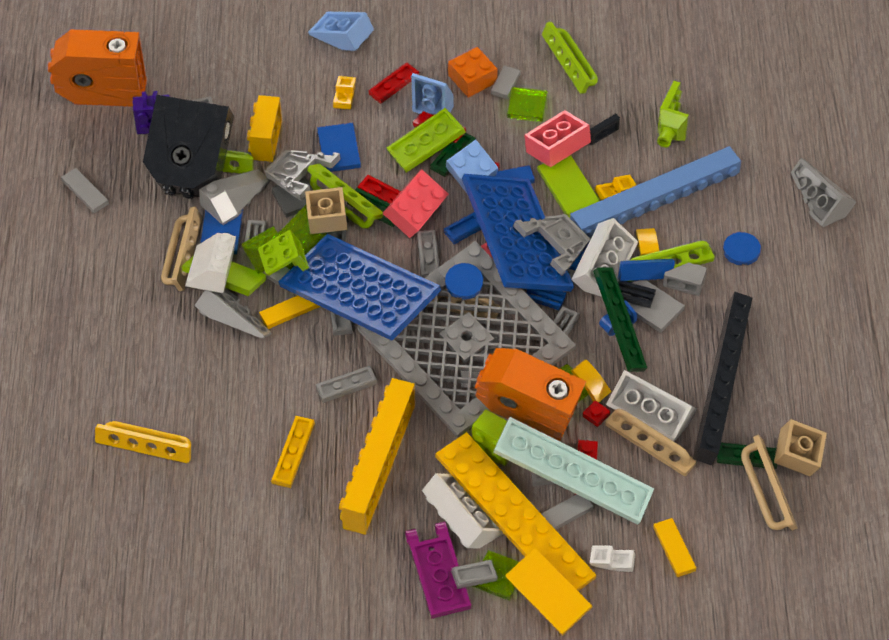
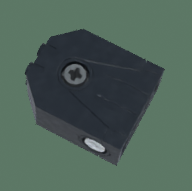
M162 95L156 96L143 163L165 194L170 196L181 194L184 198L193 199V197H200L199 189L222 178L234 115L229 106Z

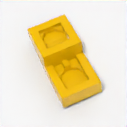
M338 76L333 108L351 110L356 77Z
M629 174L614 177L611 183L596 185L595 192L600 200H604L637 185Z
M655 228L636 229L640 256L659 251Z
M588 360L582 361L571 370L574 376L586 381L584 387L593 402L595 400L600 402L612 392Z

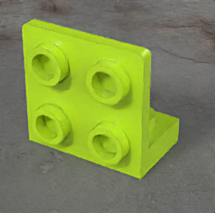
M290 230L258 248L268 276L290 263H293L295 267L298 266L302 271L309 268L301 242Z

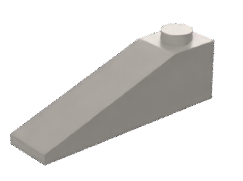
M801 158L791 171L798 189L801 190L804 196L803 200L810 209L811 217L822 227L845 218L856 204L852 197L805 159Z
M257 169L213 181L199 189L200 205L222 225H225L241 214V210L245 205L248 206L251 203V199L264 189L270 182V179Z
M225 288L224 293L205 290L195 304L199 312L205 317L260 338L271 335L269 329L258 318L249 314L251 310L239 303L240 298L230 289Z

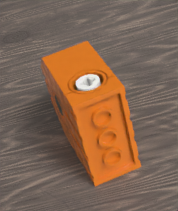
M71 29L57 39L54 48H51L52 60L48 62V72H51L50 82L54 84L56 93L74 104L128 105V107H133V97L142 96V92H145L147 77L139 32Z
M496 348L493 354L489 353L484 369H481L474 388L477 389L475 396L491 412L506 419L512 417L561 441L576 409L586 381L518 349Z

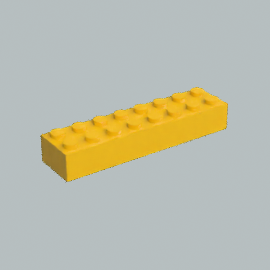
M392 378L390 384L385 387V397L383 401L380 400L377 417H373L371 433H367L365 448L360 450L358 458L360 461L353 468V479L348 481L346 486L347 494L345 498L341 499L339 504V510H341L340 520H342L343 529L364 535L368 531L415 408V384Z

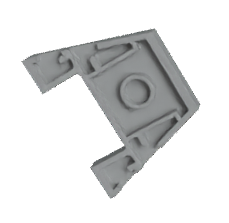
M285 150L265 170V175L294 197L302 200L306 196L305 191H310V186L299 181L308 173L309 165L321 164L332 169L340 161V153L324 155L323 152L308 154L307 151Z
M566 214L547 216L541 220L531 218L530 221L525 222L516 220L513 225L523 237L538 231L561 254L552 259L550 263L561 276L564 275L590 241V238Z

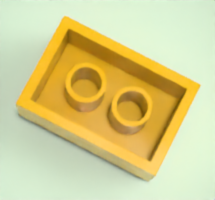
M258 95V100L253 105L254 116L250 118L251 130L247 131V141H250L248 152L251 153L253 160L273 162L282 124L280 97Z

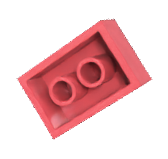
M565 110L524 135L526 153L549 167L554 166L591 142L589 124Z
M421 169L382 214L405 235L411 238L421 229L449 193Z

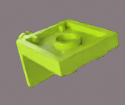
M673 81L659 112L658 134L660 136L657 139V143L664 148L670 147L672 140L685 141L689 114L679 112L681 103L678 101L681 98L682 91L680 90V82Z

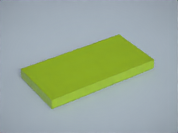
M444 108L386 149L407 173L466 132L453 115Z
M571 155L552 167L546 164L537 166L539 174L564 214L569 218L571 213L600 201Z
M194 256L182 265L183 272L189 274ZM231 262L225 288L245 296H250L266 281L267 275Z

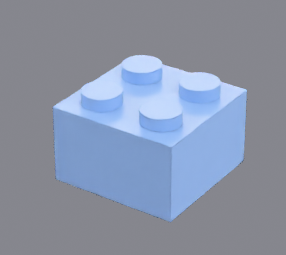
M474 140L446 161V168L465 192L466 189L462 181L464 174L495 176L498 172L497 165L477 140Z

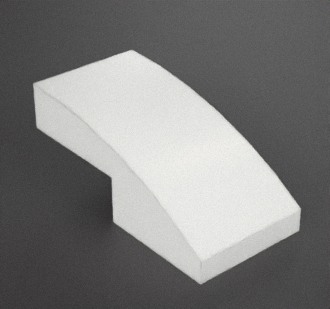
M592 545L591 566L613 571L633 572L634 550H614L612 546Z

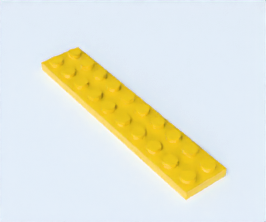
M467 432L436 453L435 457L524 557L536 548L577 591L596 579V574Z

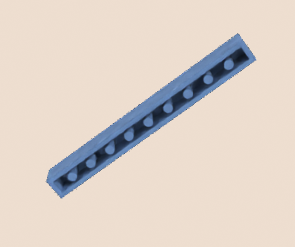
M730 146L575 211L570 214V219L591 238L601 222L614 218L619 224H623L632 218L640 217L646 212L656 210L665 204H670L679 198L687 197L693 192L703 190L707 186L740 173L741 160Z

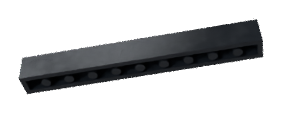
M738 292L733 293L727 304L693 454L694 460L708 465H712L719 454L753 297Z

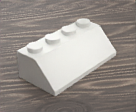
M614 218L599 223L571 280L583 291L602 297L593 271L597 267H612L617 282H619L620 261L630 260L638 241Z
M217 233L197 245L185 286L224 293L234 254L236 236L228 233Z
M625 370L606 404L615 410L623 409L674 442L688 427L697 410L692 405Z
M436 473L423 488L422 492L426 495L427 501L434 505L438 510L439 516L446 520L451 531L458 535L461 543L466 548H481L504 534L451 474Z

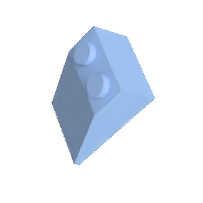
M326 12L308 33L310 36L341 50L355 51L369 37L374 28L366 12Z
M414 73L411 75L413 112L421 114L425 111L435 115L444 108L451 112L454 107V95L446 83Z

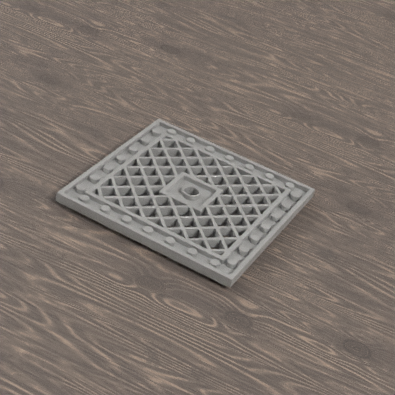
M476 241L425 277V279L440 285L441 288L434 301H431L426 306L434 307L433 313H422V310L415 317L419 318L418 324H408L404 328L403 335H397L391 341L360 325L357 326L358 331L400 377L404 381L415 384V393L457 438L472 427L485 409L489 410L475 396L477 391L470 390L471 384H476L477 378H471L472 372H480L481 369H484L485 361L488 357V348L518 349L525 351L527 354L529 352H536L532 355L533 357L550 365L556 364L576 349V344L521 288L504 287L494 260ZM469 263L476 266L486 281L483 282L482 288H490V294L479 293L474 297L476 298L475 305L464 304V299H462L461 304L451 303V297L453 296L443 289L446 288L445 277L448 270L456 264ZM493 289H494L499 295H494V294H492ZM438 296L448 297V303L437 302ZM478 298L489 299V306L478 305ZM492 300L503 301L502 307L491 306ZM505 302H506L511 308H506V307H505ZM446 308L447 315L436 314V309ZM450 309L461 310L460 316L450 315ZM464 310L474 311V316L470 312L463 316ZM477 311L488 312V318L477 317ZM491 312L502 313L501 319L490 318ZM504 313L515 314V320H505ZM518 315H519L524 321H517V320H518ZM422 319H432V325H421ZM435 320H445L446 327L435 326ZM449 321H455L449 326ZM481 324H487V329H485ZM490 324L501 325L500 331L489 330ZM503 325L514 326V332H504ZM517 327H528L527 333H516ZM407 329L418 330L417 336H406ZM530 329H532L536 334H530ZM431 331V338L420 337V332ZM434 332H441L439 333L440 338H434ZM464 334H469L472 339L465 341L461 337ZM494 337H500L499 343H492L494 342ZM502 337L513 338V344H502ZM516 339H527L526 346L516 345ZM530 340H539L540 347L529 346ZM397 341H403L402 347L397 343ZM406 342H416V349L405 348ZM419 343H430V349H419ZM433 344L444 345L443 351L432 350ZM448 346L453 352L446 351V347ZM485 348L484 354H478ZM409 354H415V361ZM418 355L429 356L428 362L418 361ZM432 356L443 357L442 363L431 362ZM445 357L456 358V364L445 363ZM459 359L463 363L470 360V365H459ZM473 359L484 360L483 367L472 366ZM421 367H423V368H428L427 374L424 372V370H423ZM431 368L441 369V375H430ZM444 369L455 370V377L444 376ZM458 370L469 371V377H458ZM434 381H440V388ZM443 382H454V389L443 388ZM457 383L468 384L467 390L456 389ZM446 394L453 395L452 401ZM456 395L467 396L466 402H455ZM470 396L476 397L471 402H469Z

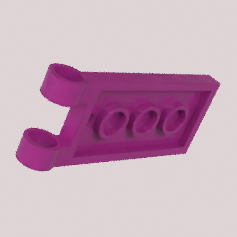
M445 521L435 523L437 538L419 542L416 529L405 531L407 544L410 547L431 619L471 609V602L466 587L457 589L451 572L452 568L458 567L459 564Z

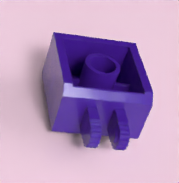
M153 91V96H147L146 92H142V96L133 97V114L137 134H149L158 91Z

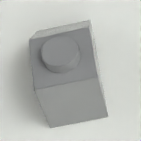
M687 263L669 270L664 274L663 286L700 296L706 279L707 268L698 264Z

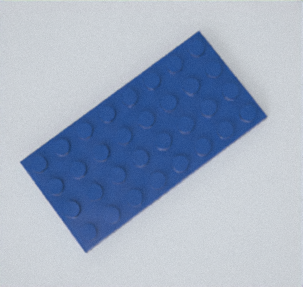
M464 174L462 177L463 184L504 287L571 292L574 285L568 270L561 276L550 265L552 259L561 254L538 231L523 237L513 227L516 220L525 222L530 221L531 218L536 220L545 218L530 180Z
M329 234L323 237L305 255L309 265L307 270L302 271L298 266H294L278 281L281 288L391 341L441 291L440 285Z

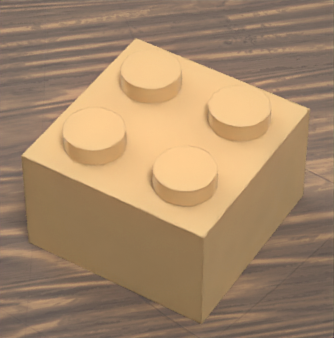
M342 187L305 191L310 234L347 230Z
M790 419L780 429L774 463L811 476L821 468L827 433Z

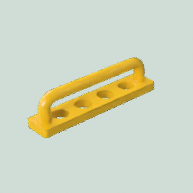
M111 421L105 425L97 424L95 427L96 443L183 463H189L191 460L192 444L187 437L118 421ZM110 434L118 436L119 440H114ZM129 439H135L138 444H132ZM148 443L155 444L157 448L149 447ZM167 447L173 448L176 453L169 452Z

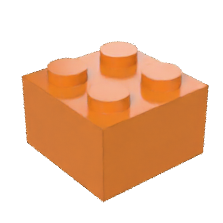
M478 47L448 61V76L468 98L494 85L497 80L498 68Z

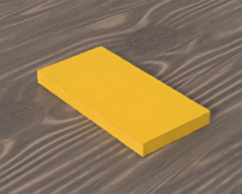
M536 548L505 575L514 587L562 636L592 608V605Z

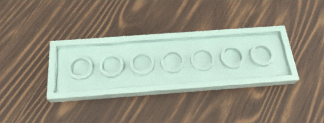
M509 417L493 453L637 525L641 522L654 488L512 417Z

